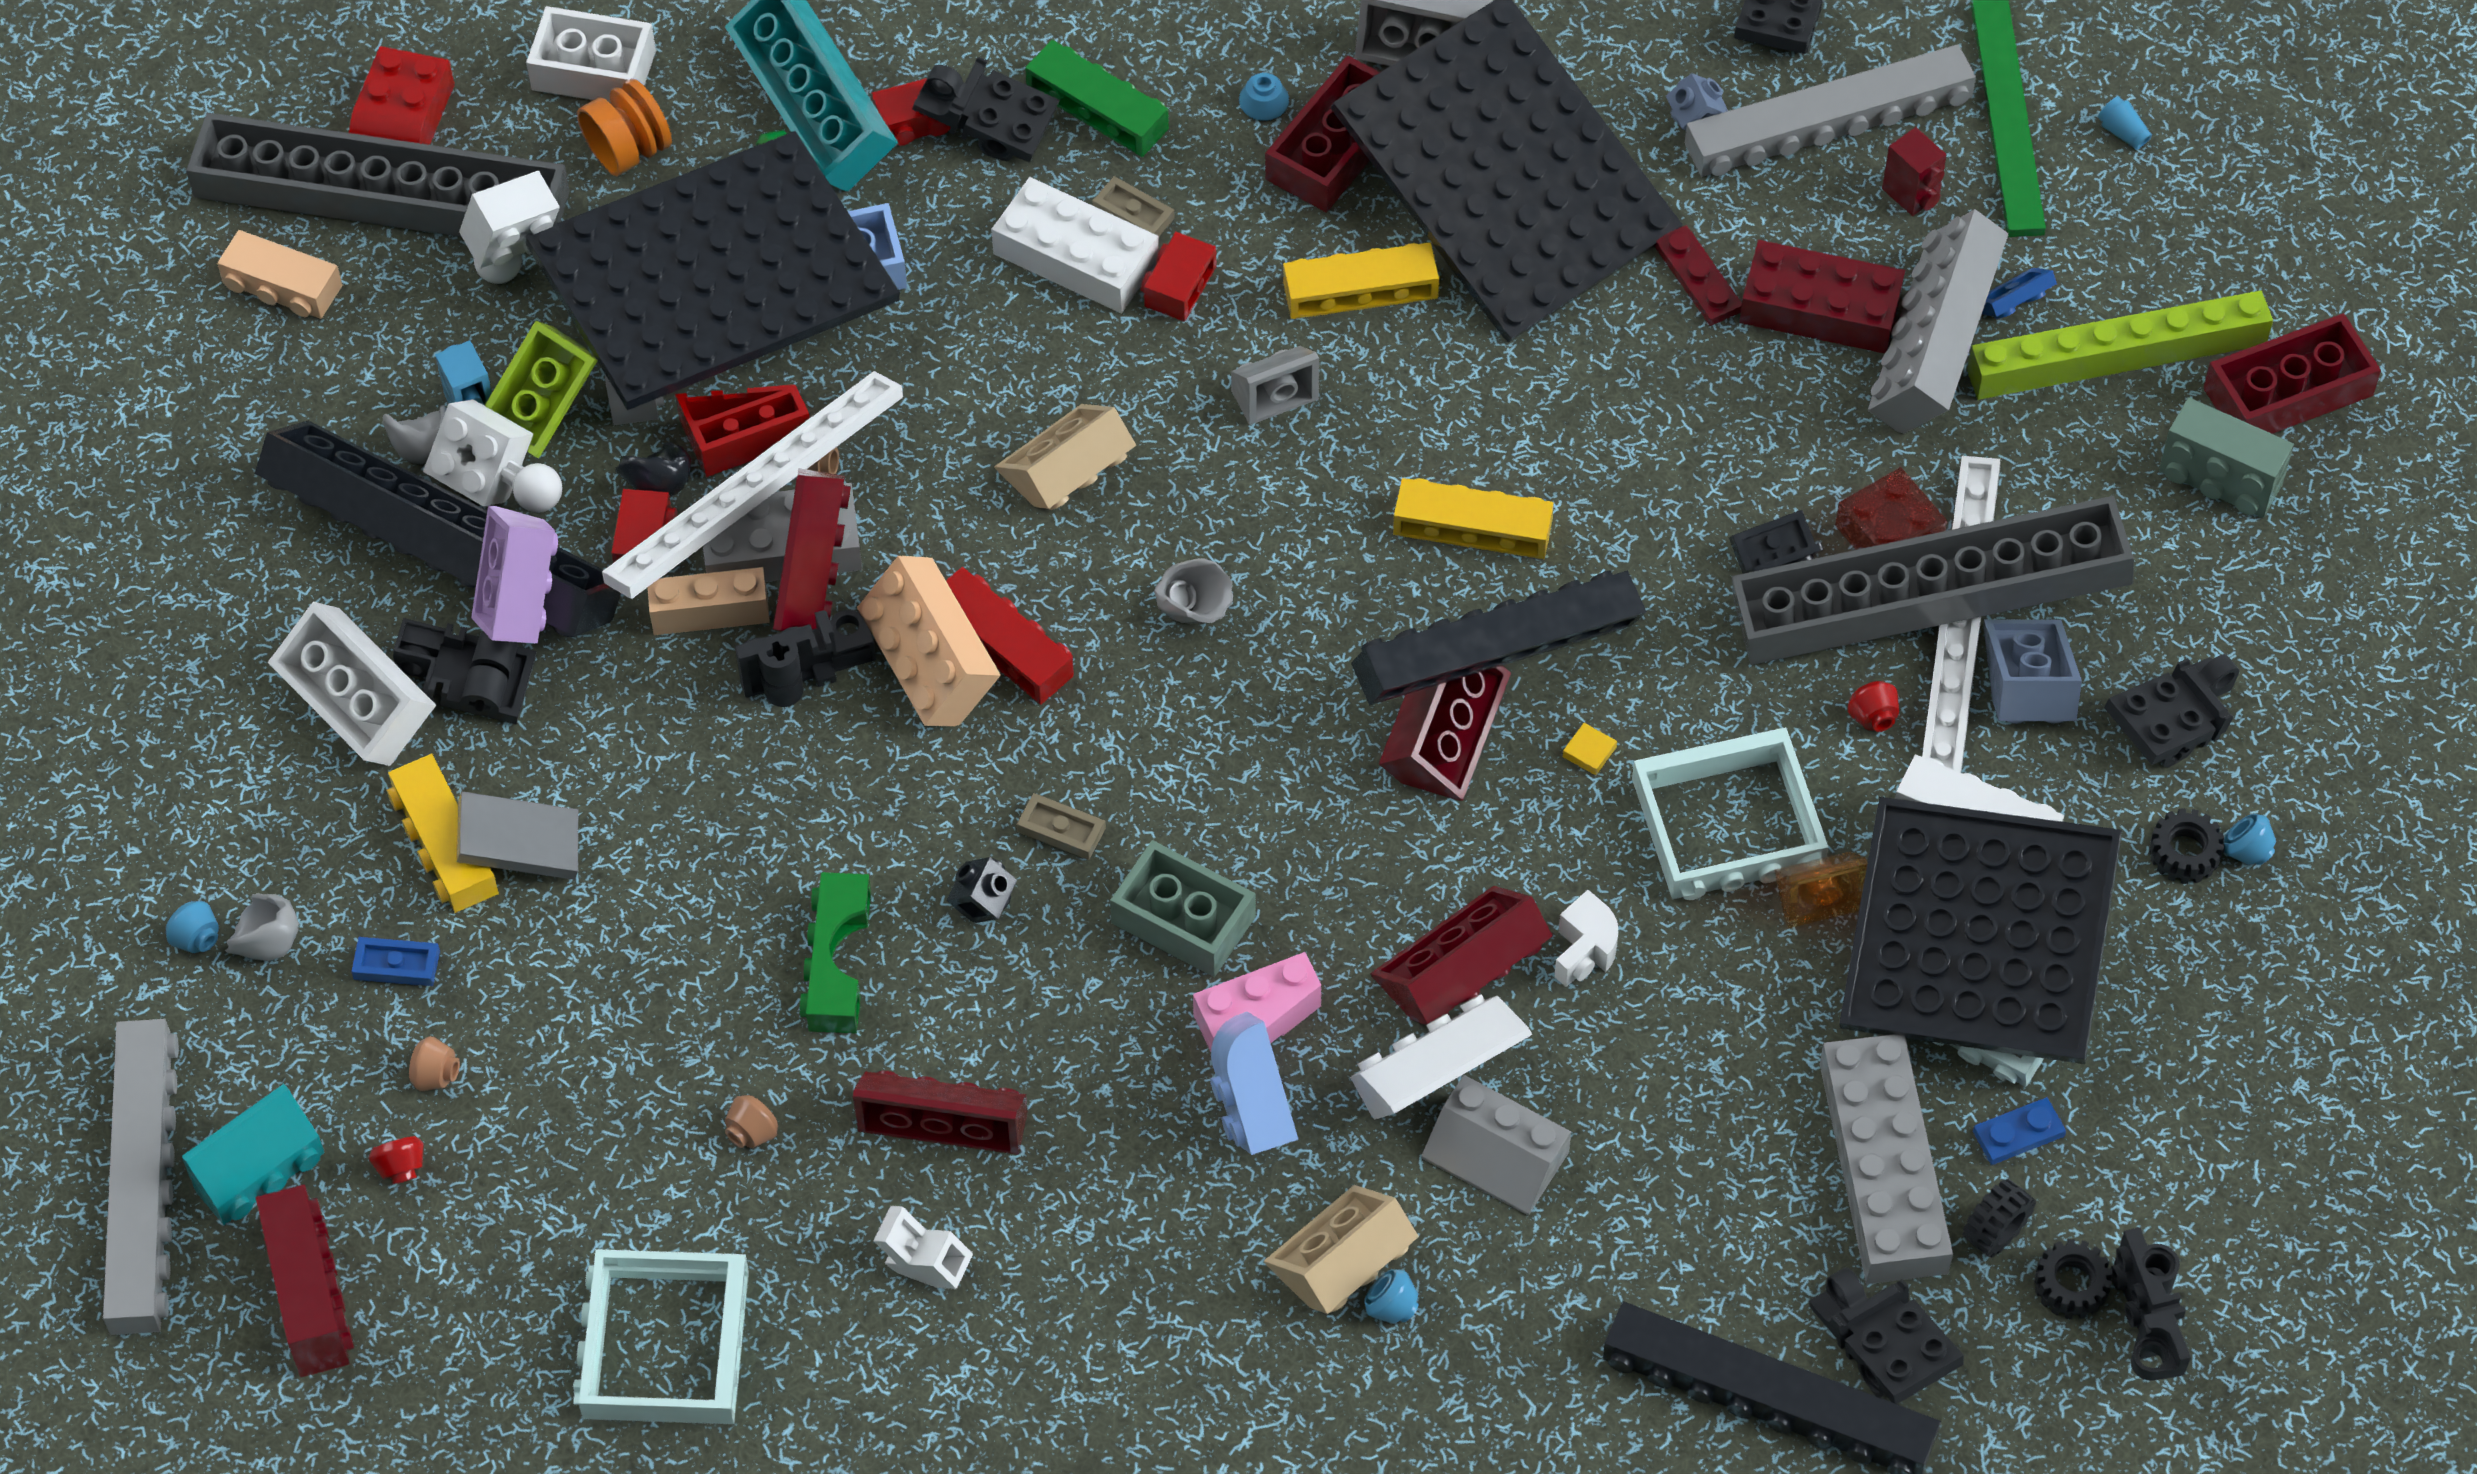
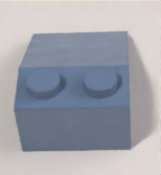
M1984 619L1983 627L1991 695L1998 721L2022 723L2024 721H2046L2048 723L2077 721L2082 680L2062 620Z

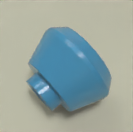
M1259 73L1252 76L1242 89L1239 96V104L1242 111L1249 117L1267 121L1279 117L1286 111L1289 105V95L1276 76L1269 73Z
M2250 814L2239 820L2227 832L2223 842L2224 852L2226 855L2246 865L2254 863L2261 865L2274 854L2275 849L2273 847L2276 843V838L2266 816Z
M191 901L178 908L170 917L166 926L167 942L173 947L190 953L205 952L212 948L218 939L219 925L210 905L204 901Z
M1391 1269L1376 1280L1365 1297V1308L1369 1316L1394 1324L1399 1321L1404 1323L1415 1314L1419 1306L1416 1302L1418 1292L1405 1270Z

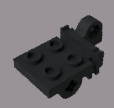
M1745 0L1735 28L1734 38L1802 54L1808 53L1823 0Z
M977 57L965 83L955 69L941 64L933 66L912 110L950 126L949 133L953 135L957 128L962 129L961 138L966 140L968 135L978 139L979 148L986 156L1009 161L1014 155L1030 163L1058 106L1059 99L995 70H992L989 77L983 75L988 60Z
M822 610L815 612L816 629L812 630L811 625L790 627L779 634L765 638H753L744 644L735 646L741 687L745 698L765 693L767 700L775 706H792L803 695V681L815 678L818 687L824 686L823 682L828 680L832 684L837 682L835 672L875 661L874 640L864 618L856 611L843 610L836 613L830 621L827 612ZM846 623L858 626L857 631L849 635L841 634L838 632V628Z
M403 618L393 650V661L406 675L426 677L422 691L433 702L435 696L439 695L441 696L440 706L517 725L537 651L518 647V642L491 640L484 631L478 637L466 634L467 628L461 626L459 635L452 634L454 624L448 623L446 628Z
M2226 654L2219 655L2214 659L2209 657L2193 665L2190 664V660L2187 658L2177 663L2172 675L2165 673L2110 697L2104 708L2151 765L2161 762L2164 767L2169 768L2187 758L2196 745L2200 744L2204 748L2211 739L2215 742L2221 734L2227 731L2234 717L2217 697L2232 690L2240 670Z
M2137 1227L2124 1231L2120 1246L2116 1249L2114 1266H2111L2113 1284L2117 1290L2123 1289L2127 1299V1303H2125L2127 1321L2131 1327L2137 1326L2139 1330L2130 1360L2131 1368L2138 1377L2148 1381L2183 1376L2186 1373L2191 1356L2177 1320L2184 1318L2186 1309L2184 1306H2180L2181 1297L2179 1292L2171 1294L2180 1267L2179 1258L2175 1251L2166 1245H2147L2141 1228ZM2158 1355L2162 1360V1365L2156 1368H2149L2140 1360Z
M1844 1267L1827 1277L1825 1292L1809 1300L1810 1308L1836 1337L1840 1349L1845 1347L1846 1357L1849 1360L1853 1358L1856 1360L1861 1377L1876 1397L1882 1398L1886 1395L1892 1403L1898 1404L1964 1365V1355L1915 1299L1909 1301V1286L1903 1279L1867 1298L1858 1277L1851 1269Z

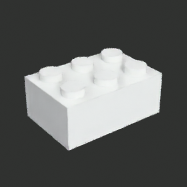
M546 6L526 62L531 90L589 100L602 97L610 103L609 94L611 90L616 87L622 89L624 82L630 79H637L645 85L656 52L652 23Z

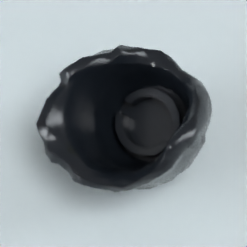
M666 442L663 444L661 451L646 458L621 456L620 464L618 467H615V471L634 490L669 492V497L672 498L684 489L685 484L688 482L692 459L682 446Z

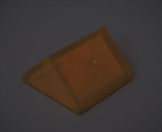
M1849 851L1775 869L1783 914L1788 928L1858 912L1868 864L1866 857Z

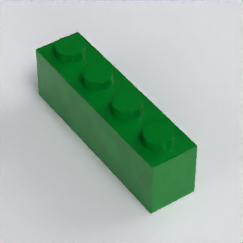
M1051 40L1025 67L1026 85L1059 99L1057 107L1141 157L1169 130L1168 108L1160 100L1146 96L1136 90L1128 81H1121L1109 74L1101 65L1089 62L1079 56L1071 47L1062 46L1056 41Z

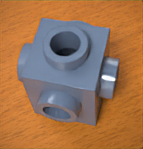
M1693 73L1683 78L1666 95L1672 108L1671 115L1683 130H1686L1687 123L1728 111L1721 97L1723 92L1720 86L1711 78L1705 79Z

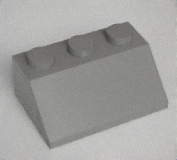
M1463 1075L1443 1105L1421 1158L1529 1216L1569 1153L1571 1131Z

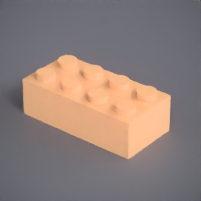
M897 556L857 607L924 726L960 725L1001 676L933 558Z

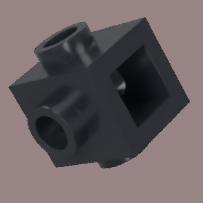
M987 857L967 861L957 871L955 876L956 882L946 901L972 922L980 923L997 920L1010 903L1011 892L1017 879L1005 870V866L1000 861L994 858Z

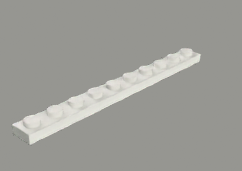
M873 371L603 570L604 583L631 599L794 479L798 474V468H809L903 398L902 386Z
M1962 456L1952 530L1994 520L2000 459ZM1981 617L1940 625L1922 757L1936 759L1945 767L1960 773L1962 771Z

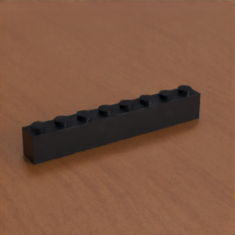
M1609 570L1597 574L1590 579V582L1583 584L1579 580L1568 582L1556 592L1548 593L1546 589L1537 591L1529 595L1525 601L1516 603L1514 599L1506 600L1496 605L1492 611L1483 613L1482 609L1470 611L1458 621L1450 622L1448 618L1431 624L1424 631L1417 632L1416 628H1411L1399 633L1393 640L1384 642L1382 638L1371 640L1361 646L1362 652L1351 662V665L1369 705H1373L1625 629L1637 622L1647 611L1628 570L1617 574H1612V571Z
M1624 1301L1620 1305L1604 1343L1603 1360L1608 1361L1609 1366L1618 1372L1629 1374L1632 1371L1647 1376L1652 1384L1660 1388L1669 1389L1671 1386L1687 1391L1688 1396L1697 1402L1708 1404L1711 1401L1726 1406L1731 1414L1739 1418L1749 1419L1753 1416L1766 1421L1767 1425L1776 1432L1782 1434H1789L1791 1431L1807 1437L1808 1442L1818 1448L1829 1449L1832 1446L1847 1452L1848 1457L1855 1462L1861 1464L1874 1462L1887 1467L1890 1474H1923L1938 1436L1940 1420Z

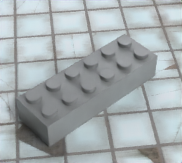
M1976 209L1962 217H1955L1949 224L1939 230H1932L1922 242L1923 252L1920 261L1912 271L1913 281L1909 291L1902 300L1903 310L1899 320L1892 329L1891 334L1893 338L1889 349L1881 360L1883 367L1879 379L1871 389L1873 396L1867 410L1897 432L1904 434L1950 409L2008 237L2006 231Z
M1892 1034L1823 1043L1820 1069L1866 1284L1948 1274L1953 1251L1905 1036Z

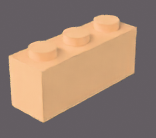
M238 230L217 262L222 282L231 291L236 293L246 291L257 295L261 301L269 305L279 303L289 307L295 314L302 317L311 315L322 319L343 286L337 265Z
M763 567L659 578L647 587L649 613L654 635L770 623Z

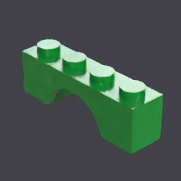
M821 872L820 887H813L811 909L812 911H817L816 922H809L807 942L808 946H813L812 958H805L804 982H809L808 993H801L800 1017L807 1018L808 1031L857 1034L861 1000L858 980L838 969L833 962V955L837 946L845 937L855 931L868 927L871 901L869 874Z

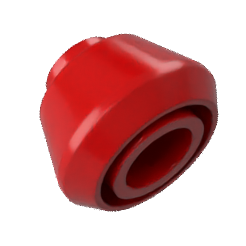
M1884 681L1870 682L1852 694L1847 711L1850 717L1865 729L1875 730L1876 732L1885 731L1894 725L1899 715L1898 691L1894 685Z
M416 1136L397 1139L372 1148L368 1159L382 1179L391 1178L393 1185L417 1178L415 1170L422 1168L424 1143Z

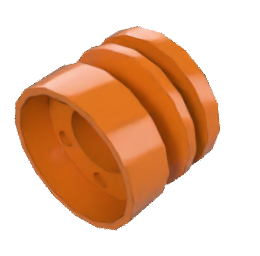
M630 79L624 82L622 89L617 87L612 89L609 94L610 103L605 98L598 97L580 107L577 111L578 123L590 149L613 176H619L637 166L640 161L639 152L643 156L651 158L656 154L657 150L663 151L672 144L671 132L659 105L646 87L637 79Z

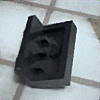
M1802 510L1729 537L1743 574L1815 559L1814 555L1824 550L1821 542L1815 544Z

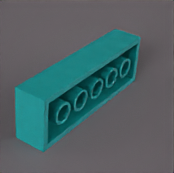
M751 0L725 26L791 132L796 131L829 184L846 192L849 191L898 144V141L807 0Z

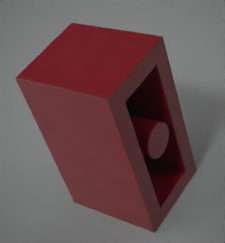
M1915 127L1889 145L1882 189L1911 216H1914L1922 209L1925 211L1932 209L1941 197L1940 190L1945 174L1944 168L1947 154Z

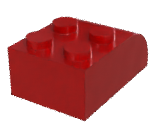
M380 46L355 103L350 120L349 133L430 145L455 85L450 61L448 59Z

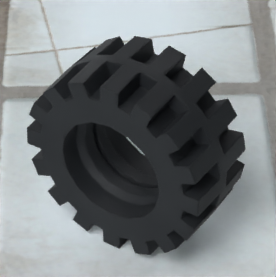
M2182 808L2178 809L2177 815L2170 811L2166 813L2164 819H2159L2153 830L2149 845L2150 860L2153 865H2158L2157 871L2161 875L2167 872L2169 874L2168 879L2173 882L2176 877L2181 878V884H2188L2189 879H2193L2194 883L2201 882L2203 876L2209 878L2213 874L2214 869H2217L2224 848V835L2219 833L2220 826L2218 823L2214 822L2211 824V816L2206 813L2203 817L2199 816V810L2192 809L2191 813H2186V809ZM2178 836L2191 837L2201 844L2203 852L2196 856L2182 855L2173 849L2170 841Z
M2010 1179L2000 1181L1999 1185H1995L1991 1192L1982 1198L1983 1201L1974 1208V1213L1967 1219L1968 1223L1963 1228V1237L1989 1258L2000 1254L2004 1247L2008 1246L2013 1238L2020 1234V1230L2022 1227H2025L2028 1222L2027 1219L2032 1216L2033 1208L2036 1206V1200Z
M2067 1239L2066 1245L2063 1246L2062 1242L2059 1241L2054 1243L2052 1250L2048 1247L2043 1253L2042 1258H2040L2035 1273V1292L2037 1296H2041V1304L2045 1308L2047 1306L2052 1307L2051 1313L2057 1316L2062 1312L2065 1313L2066 1319H2072L2073 1315H2078L2079 1319L2086 1318L2089 1312L2092 1315L2095 1314L2099 1307L2104 1305L2112 1283V1268H2108L2109 1260L2106 1256L2100 1257L2101 1250L2095 1246L2092 1250L2088 1248L2089 1242L2082 1240L2081 1245H2075V1239ZM2065 1267L2079 1268L2089 1276L2090 1286L2088 1289L2079 1292L2069 1291L2058 1283L2056 1274Z

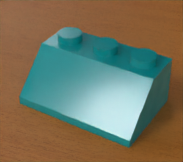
M282 1084L185 1153L182 1159L195 1192L220 1222L225 1225L232 1219L240 1220L251 1211L253 1204L256 1203L257 1196L280 1191L286 1185L287 1180L297 1172H306L312 1169L319 1162L320 1156L325 1152L318 1133L285 1084Z

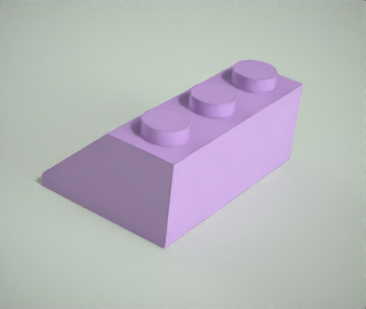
M488 506L471 618L491 640L538 643L539 631H543L546 625V611L543 605L545 594H549L552 586V574L549 566L551 556H555L557 552L558 536L544 519L497 506Z

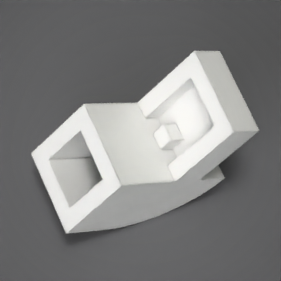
M1587 890L1560 914L1559 933L1573 944L1556 959L1555 978L1565 987L1575 979L1578 981L1584 980L1591 973L1595 964L1606 972L1612 965L1616 955L1618 924L1615 915L1606 904Z
M890 1206L874 1239V1242L888 1255L885 1264L892 1270L936 1288L957 1289L973 1256V1253L951 1231L926 1230L901 1206Z

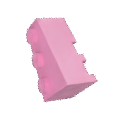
M1305 952L1193 994V1014L1210 1051L1214 1037L1220 1027L1230 1018L1241 1013L1249 1012L1264 1021L1270 1043H1272L1321 1007V983Z

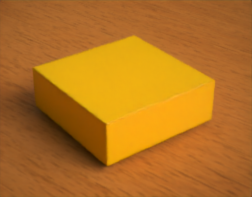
M1583 723L1563 750L1562 757L1597 775L1617 748V741Z

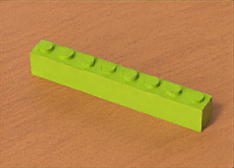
M2262 290L1971 345L1967 372L1977 400L2247 349L2268 341L2273 318Z

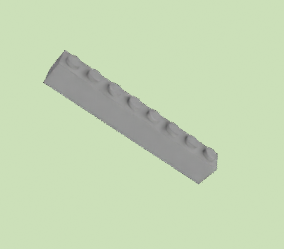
M1959 44L1689 122L1686 126L1685 146L1701 177L1710 174L1720 176L1727 173L1731 168L1744 164L1754 166L1768 157L1779 154L1788 156L1798 151L1799 148L1813 144L1822 146L1831 142L1833 138L1847 134L1851 136L1860 135L1867 128L1881 124L1891 126L1902 118L1915 114L1925 116L1934 111V109L1949 104L1952 106L1962 105L1973 97L1976 76Z
M166 1019L116 1022L103 1320L110 1335L161 1332V1318H166L169 1314L168 1295L166 1292L162 1293L163 1280L170 1278V1260L168 1254L164 1255V1242H171L172 1227L170 1217H165V1206L173 1203L172 1181L167 1180V1168L174 1167L175 1155L173 1143H168V1131H175L176 1114L174 1106H169L170 1094L177 1093V1075L175 1070H171V1058H178L179 1044L177 1034H171Z

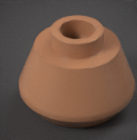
M429 1036L419 1041L413 1051L409 1066L410 1082L418 1091L445 1088L449 1082L456 1080L459 1073L460 1060L455 1058V1052L452 1048L437 1038Z
M750 1095L737 1096L733 1100L725 1118L727 1127L725 1134L733 1144L740 1148L744 1146L754 1148L777 1136V1120L761 1101Z

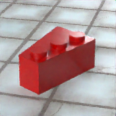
M795 384L747 388V393L723 394V390L711 391L710 396L687 397V393L675 394L679 421L706 477L753 461L810 419L809 412Z

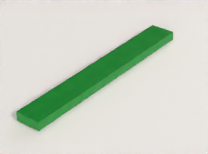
M1971 0L1970 4L2008 237L2045 236L2046 226L2009 0Z

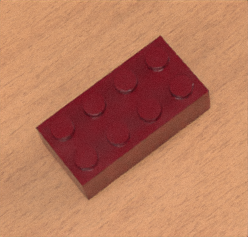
M1347 55L1265 152V180L1327 213L1370 161L1331 110L1333 102L1380 72Z
M1758 239L1742 298L1739 323L1885 354L1889 347L1891 332L1902 294L1905 270Z
M2342 313L2210 362L2203 389L2217 410L2273 434L2372 397L2381 369L2346 315Z
M305 1184L257 1196L256 1202L287 1343L300 1377L350 1365L347 1351L355 1349L351 1330L349 1324L347 1325L344 1314L346 1307L341 1288L338 1286L336 1278L338 1276L333 1253L330 1251L328 1240H330L325 1217L322 1215L318 1197L310 1199Z

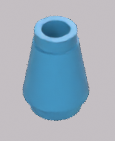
M2119 96L2108 102L2098 114L2103 128L2132 146L2135 150L2146 144L2152 137V134L2148 131V128L2128 100L2123 101Z

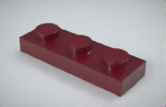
M1687 225L1673 230L1656 240L1657 243L1654 247L1709 326L1741 313V301Z

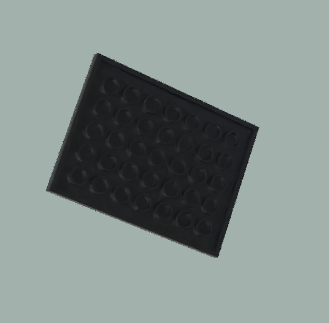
M1494 0L1339 98L1331 106V110L1508 343L1654 247L1657 243L1656 240L1683 226L1512 0Z
M796 131L556 223L553 227L534 235L531 233L525 236L526 246L592 354L598 360L597 362L627 411L896 303L900 299V291Z

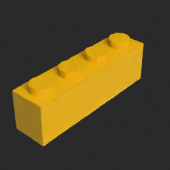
M1431 242L1422 244L1410 243L1401 247L1386 249L1374 248L1365 252L1339 253L1329 257L1297 259L1293 262L1283 263V284L1291 319L1438 298L1439 276Z
M1402 478L1394 512L1393 535L1545 559L1553 519L1554 502L1544 501L1538 497L1525 498L1506 495L1501 491L1488 492L1469 489L1463 485L1451 486L1432 483L1421 478Z
M429 754L388 772L392 785L391 788L386 790L394 810L403 809L407 817L401 821L409 840L412 842L418 839L422 849L417 851V854L425 872L433 870L438 879L432 883L440 902L443 904L449 901L454 913L499 894L495 877L490 867L457 862L458 804L434 756Z

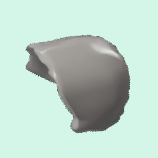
M444 405L440 406L439 411L431 412L415 420L397 422L390 415H383L382 424L385 427L390 443L401 458L414 465H422L427 462L447 409Z
M1197 558L1174 564L1167 569L1161 581L1156 585L1154 593L1158 609L1169 618L1187 624L1213 623L1222 619L1228 607L1232 605L1233 582L1216 562L1205 558Z
M252 894V903L241 913L240 921L234 928L235 933L227 940L228 948L224 951L262 961H271L284 957L291 949L299 931V922L291 902L277 894Z

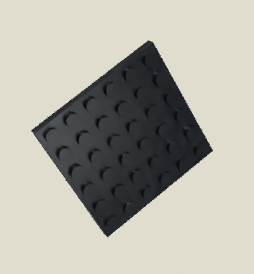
M1879 797L1839 1021L1840 1029L1881 1035L1897 1034L1903 1035L1908 1039L2085 1064L2122 830Z

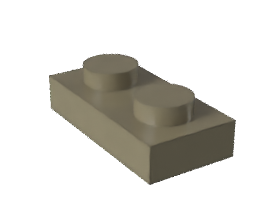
M1115 176L1092 200L1094 207L1149 231L1158 237L1175 219L1174 209Z
M1035 793L1031 796L1017 822L1018 833L1087 860L1092 856L1106 829L1105 820Z

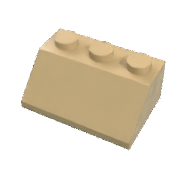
M1081 404L994 467L1034 507L1053 510L1065 504L1069 500L1068 495L1077 488L1082 489L1094 483L1098 479L1097 474L1104 468L1114 467L1127 458L1126 453L1135 447L1136 444L1115 407Z
M1353 1185L1265 1259L1264 1263L1307 1306L1329 1314L1343 1307L1348 1297L1360 1286L1372 1282L1378 1276V1271L1387 1263L1403 1256L1407 1252L1408 1246L1419 1236L1395 1197Z

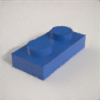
M2033 267L1992 289L1988 293L1982 314L1994 316L1995 319L2004 318L2013 314L2017 305L2023 302L2036 301L2046 295L2045 290L2057 284L2053 271Z
M358 937L351 971L353 979L433 986L440 954L438 943Z
M2048 1097L1977 1124L1973 1128V1133L1991 1165H1994L2065 1137L2066 1129Z

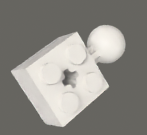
M539 170L474 193L471 196L459 233L474 257V266L477 273L490 283L502 284L512 280L521 268V254L525 252L531 254L526 246L525 236L531 233L534 235L553 227L560 207Z
M473 399L448 404L423 470L424 473L482 506L506 502L513 489L514 497L522 508L530 512L540 513L553 508L560 500L562 494L561 479L553 468L540 463L522 466L533 437L532 432Z

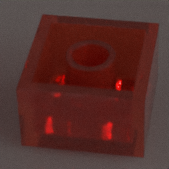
M1900 467L1840 501L1835 526L1853 548L1858 550L1943 532L1946 530L1947 520Z

